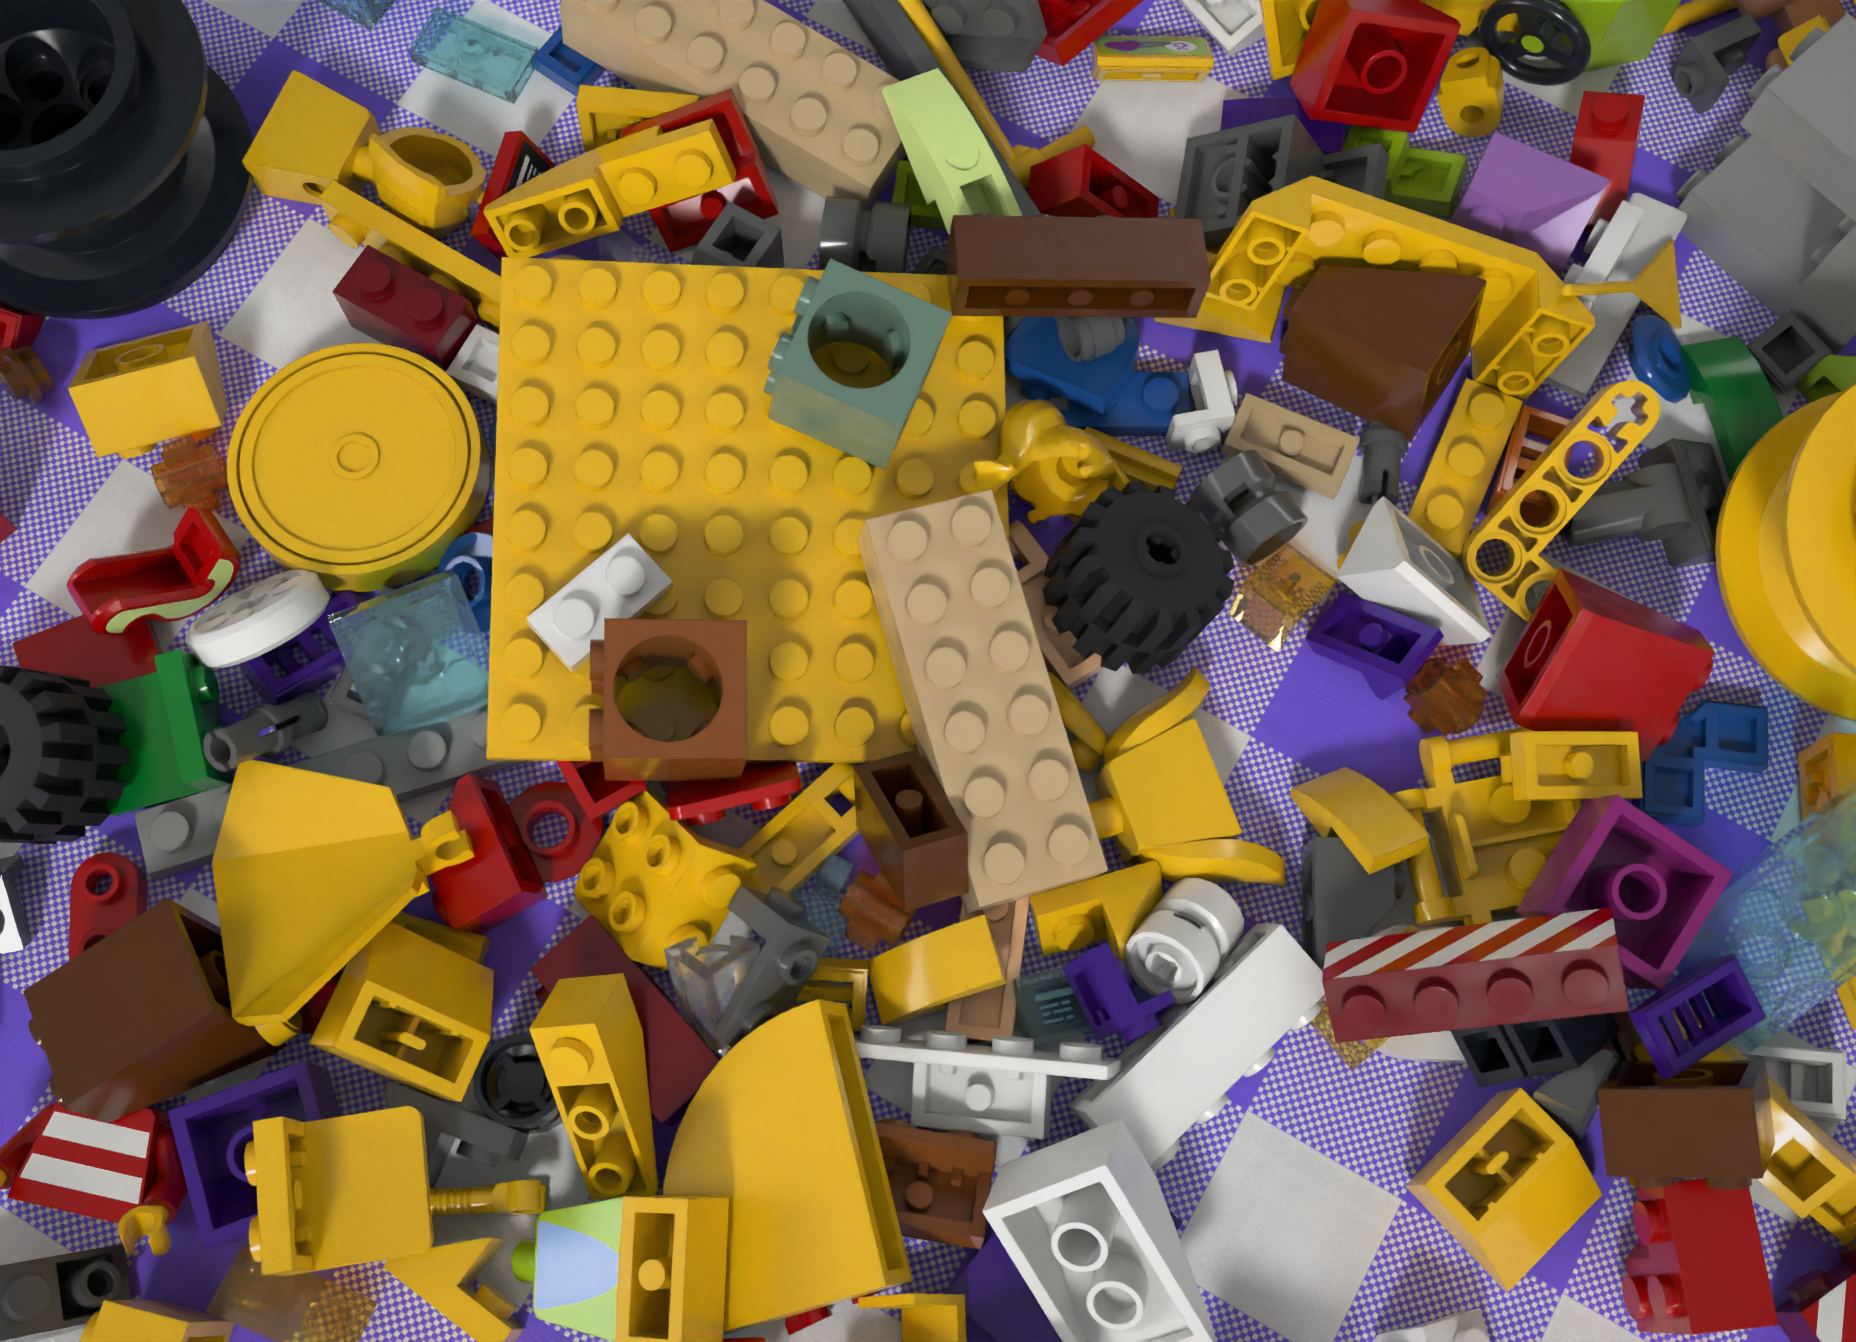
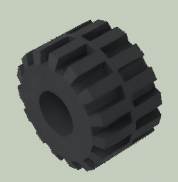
M1128 482L1122 491L1112 486L1101 492L1094 502L1091 501L1057 546L1054 554L1048 560L1044 571V576L1050 579L1043 588L1045 605L1058 608L1059 611L1051 620L1060 634L1070 631L1077 639L1072 646L1073 649L1085 658L1093 651L1101 656L1100 666L1113 671H1117L1127 662L1132 674L1148 673L1155 664L1162 669L1172 663L1224 609L1223 603L1231 596L1235 582L1226 575L1235 566L1231 551L1220 549L1218 545L1225 536L1216 522L1207 525L1199 516L1204 510L1191 499L1186 504L1175 499V490L1160 484L1151 493L1144 482Z
M0 665V842L56 844L57 841H75L85 836V826L99 827L110 815L105 805L108 799H120L126 782L118 779L121 764L130 765V747L120 746L119 736L128 729L122 714L108 712L113 699L103 689L90 687V681L76 676Z

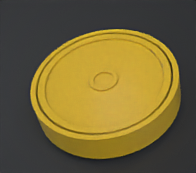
M350 343L323 348L291 362L270 377L255 392L239 416L231 436L227 456V481L230 496L242 523L277 564L286 571L297 569L316 572L327 589L367 592L380 590L383 584L390 587L399 586L428 573L439 565L451 543L456 538L465 535L464 532L475 526L487 498L490 482V458L485 436L470 403L456 382L444 370L428 359L403 348L377 343Z

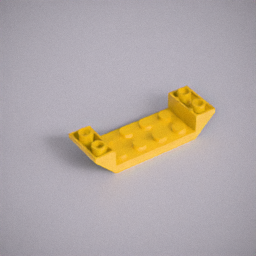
M1309 176L1250 203L1209 266L1211 282L1205 295L1254 312L1274 282L1291 288H1295L1298 284L1306 286L1320 265L1477 276L1486 280L1487 284L1470 346L1472 380L1525 401L1595 327V317L1576 296H1564L1561 293V288L1565 285L1564 282L1537 252L1315 176Z

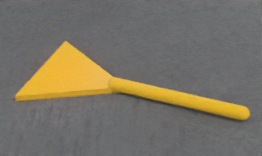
M1674 239L1667 240L1633 280L1565 284L1561 288V293L1564 296L1634 293L1676 329L1682 328Z

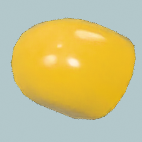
M1482 47L1462 49L1449 58L1439 82L1437 98L1443 119L1451 130L1465 137H1481L1495 130L1501 121L1505 103L1503 74L1500 61L1495 56L1490 55L1487 49Z

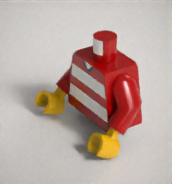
M58 1101L50 1102L0 1148V1189L10 1188L7 1198L118 1223L117 1231L127 1254H132L137 1241L149 1234L148 1242L153 1255H163L170 1249L172 1239L166 1225L175 1220L188 1194V1188L168 1113L143 1108L106 1123L79 1112H70L62 1107Z

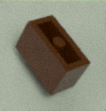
M916 749L853 766L856 826L904 912L968 893V832Z

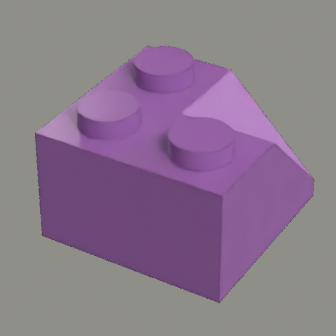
M1494 132L1459 199L1449 223L1537 252L1555 274L1559 276L1600 200L1609 179L1498 132Z

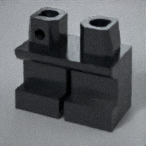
M1612 1013L1450 1030L1479 1087L1524 1079L1528 1075L1534 1077L1579 1068L1621 1031Z

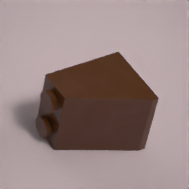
M1320 265L1306 286L1298 284L1293 289L1284 307L1283 318L1288 320V329L1283 336L1279 348V353L1285 355L1282 380L1366 421H1378L1394 430L1401 431L1406 439L1412 442L1469 354L1487 281L1470 275Z
M168 898L160 901L23 991L32 1015V1019L29 1020L28 1024L30 1033L36 1043L45 1051L53 1076L49 1079V1085L55 1099L70 1112H79L106 1123L272 1056L287 1047L286 1043L278 1047L271 1045L258 1033L254 1026L240 1024L232 1017L221 928Z

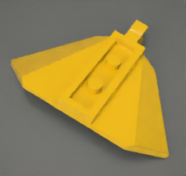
M253 759L239 764L212 859L232 1017L238 1023L246 1026L287 1022L413 898L430 891L427 880L428 875L475 857L470 836L465 829L459 831L457 819L451 810L429 820L421 830V837L415 838L409 828L398 799L390 787Z

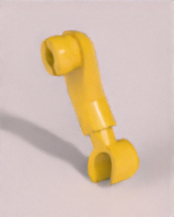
M1048 672L1064 726L1077 736L1070 742L1076 765L1089 773L1096 767L1098 760L1103 756V749L1109 740V736L1082 702L1052 672Z

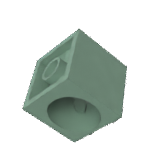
M830 258L820 280L811 276L807 278L794 309L797 317L790 335L785 332L781 334L771 355L767 368L771 372L764 388V393L772 396L769 419L886 470L935 360L952 313ZM835 342L861 344L877 353L883 359L891 372L892 379L872 388L847 387L827 377L818 368L811 354L822 346Z

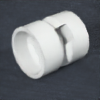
M1183 878L1173 883L1125 946L1124 960L1131 976L1141 988L1154 997L1170 989L1177 1001L1175 1003L1185 1004L1197 999L1219 968V965L1222 964L1243 934L1244 918L1240 907L1229 893L1210 881L1201 878Z

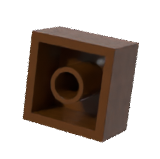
M1766 1060L1697 1061L1674 1077L1661 1079L1653 1061H1619L1607 1080L1603 1081L1598 1087L1606 1176L1628 1177L1629 1185L1640 1188L1667 1187L1674 1184V1177L1704 1178L1705 1186L1726 1190L1746 1188L1752 1185L1751 1179H1763L1775 1147Z

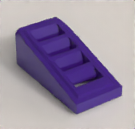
M344 590L330 598L325 611L312 625L282 645L256 658L240 663V669L266 704L277 706L293 700L296 696L303 693H313L342 672L358 637L356 636L348 641L333 620L342 615L355 633L359 635L369 611L353 591ZM319 630L334 648V650L327 654L312 636ZM377 632L373 643L380 645L387 640V635ZM297 646L311 662L304 667L299 664L290 652ZM277 662L287 677L279 680L269 666Z
M1734 953L1702 959L1668 982L1663 990H1658L1629 1012L1661 1079L1674 1077L1767 1018ZM1701 991H1702V993H1703V995H1704V997H1705V999H1706V1001H1707V1003H1708V1005H1709V1007H1710V1009H1711V1011H1712L1714 1017L1712 1016V1014H1711V1012H1710V1010H1709V1008H1708V1006H1707V1004H1706V1002H1705V1000H1704V998H1703V996H1702V994H1701ZM1686 1000H1688V1002H1689V1004H1690V1006H1691V1008H1692V1010H1693V1012H1694V1014H1695V1016H1696V1018H1697V1020H1698V1022H1699V1024H1700L1701 1027H1699V1025H1698V1023H1697V1021H1696V1019H1695V1017H1694V1015H1693V1013H1692V1011H1691V1009H1690V1007H1689V1005H1688V1003H1687ZM1671 1009L1674 1010V1012H1675V1014H1676V1016H1677V1018H1678V1020H1679V1022H1680V1024H1681V1026H1682V1028H1683V1030H1684V1032H1685V1034H1686V1036H1687V1039H1686V1040H1685V1038H1684V1036H1683V1034H1682V1032H1681V1030H1680V1028H1679V1026H1678V1024H1677V1022H1676V1020H1675V1018H1674V1016H1673V1014H1672V1012H1671ZM1657 1018H1659V1020H1660V1022H1661V1024H1662V1026H1663V1028H1664V1030H1665V1032H1666V1034H1667V1036H1668V1038H1669V1040H1670V1042H1671V1044H1672V1046H1673L1674 1049H1672V1047H1671V1045H1670V1043H1669V1041H1668V1039H1667V1037H1666V1035H1665V1033H1664V1031H1663V1029H1662V1027H1661V1025H1660V1023H1659V1021H1658Z

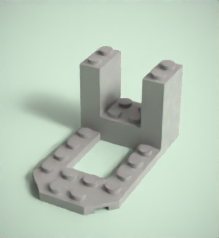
M1848 13L1826 33L1819 27L1814 28L1790 54L1789 59L1793 61L1792 64L1783 69L1776 63L1756 82L1748 93L1755 102L1739 123L1751 136L1746 139L1740 133L1736 135L1714 159L1718 166L1712 172L1708 173L1703 168H1700L1676 194L1682 200L1677 209L1685 212L1688 216L1680 233L1779 319L1793 310L1833 351V355H1836L1856 336V19Z

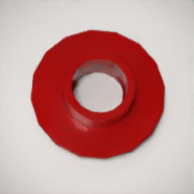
M547 781L528 787L515 797L508 806L521 833L522 841L527 846L542 882L556 883L575 877L590 860L602 840L603 823L601 817L592 822L588 820L568 783ZM550 814H560L565 817L569 823L568 834L565 839L557 846L551 848L537 846L533 839V829L536 823L544 816Z

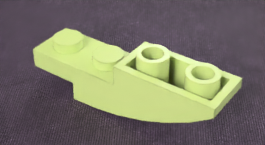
M938 68L886 86L881 90L926 204L936 202L948 234H950L953 215L986 213L992 216H1022L1014 194L985 136L962 99Z

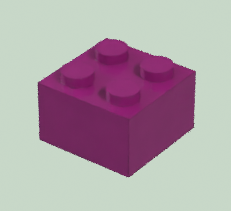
M1617 794L1586 799L1515 912L1524 918L1611 907L1625 986L1636 989L1663 990L1732 877L1733 872Z

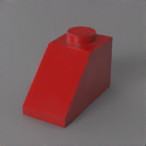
M1595 91L1583 92L1570 163L1609 179L1583 232H1592L1600 218L1610 222L1622 201L1627 202L1639 144L1645 95Z
M1086 144L1030 167L1028 195L1041 214H1048L1054 217H1096L1100 215H1110L1116 218L1158 217L1159 197Z
M467 774L458 779L447 811L451 810L456 817L459 831L465 829L470 836L475 857L430 874L429 876L436 890L432 894V900L441 919L447 925L452 926L453 930L483 934L549 897L527 846L522 841L521 833L498 782L473 774Z

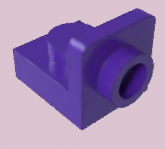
M1107 942L1084 952L1062 968L1098 1042L1121 1032L1125 1042L1128 1043L1158 1028L1163 1024L1157 1012L1177 1002L1169 989L1138 1004L1132 993L1134 985L1131 974L1123 961L1113 956Z

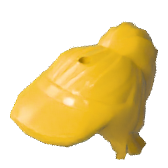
M1024 399L1012 405L1006 412L999 430V458L997 460L977 459L974 461L975 471L973 478L982 491L992 489L993 494H995L1008 482L1009 487L1013 489L1014 494L1018 495L1019 499L1030 503L1034 507V510L1029 511L1027 515V520L1030 524H1035L1037 521H1043L1050 516L1058 515L1067 516L1076 523L1091 501L1094 502L1101 492L1112 486L1122 491L1125 485L1130 482L1111 454L1095 436L1082 429L1068 426L1059 409L1051 402L1041 399Z

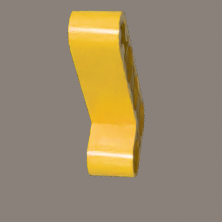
M1626 380L1606 385L1599 390L1465 540L1460 555L1464 569L1476 582L1526 622L1529 621L1533 614L1526 607L1525 595L1527 590L1535 582L1541 580L1552 581L1557 573V570L1538 554L1657 423L1661 405L1658 395L1650 386L1641 381ZM1633 397L1636 402L1630 409L1632 414L1637 417L1635 421L1618 422L1605 435L1610 439L1616 440L1614 447L1606 437L1587 428L1590 422L1595 428L1606 427L1618 412L1616 406L1612 404L1614 398L1619 400ZM1583 441L1593 449L1595 464L1588 474L1576 478L1567 471L1564 457L1572 444ZM1541 490L1550 498L1552 505L1551 514L1542 524L1530 526L1521 518L1520 504L1528 493ZM1500 539L1507 546L1509 553L1508 561L1498 572L1491 574L1483 573L1477 566V551L1480 545L1487 540Z

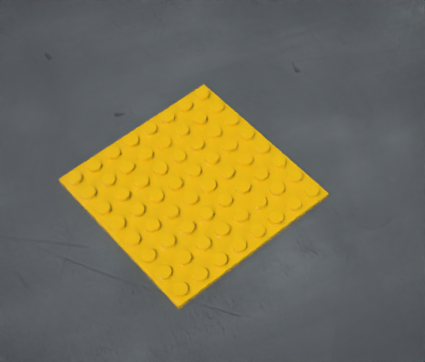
M502 257L486 759L492 761H591L589 750V708H603V695H592L590 658L572 673L531 629L526 618L628 533L673 581V588L637 619L747 620L746 762L868 763L915 749L919 754L857 541L867 519L982 492L980 486L973 478L975 471L974 461L977 459L997 460L999 458V430L1006 414L1003 316H951L932 367L887 468L884 470L769 419L772 396L764 393V388L771 370L767 369L771 355L781 334L785 332L790 335L797 317L794 309L807 278L811 276L820 280L824 270ZM862 272L951 312L947 275ZM835 342L822 346L811 354L818 368L827 377L847 387L872 388L892 379L891 372L883 359L877 353L861 344ZM1007 482L993 495L1009 544ZM670 665L648 668L631 683L628 682L622 689L616 703L617 709L626 723L628 721L634 723L647 735V738L664 742L680 741L689 738L691 733L704 719L707 718L711 722L717 713L716 701L709 687H704L691 671Z

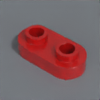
M100 853L85 860L75 871L70 890L69 961L147 911V880L142 869L133 861L117 853ZM111 875L113 879L111 888L105 894L97 895L96 885L103 876Z

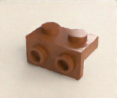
M882 1119L875 1122L902 1236L982 1249L986 1227V1217L982 1210L990 1194L997 1143L982 1140L977 1134L965 1130H950L945 1133L915 1129L909 1123L898 1119Z

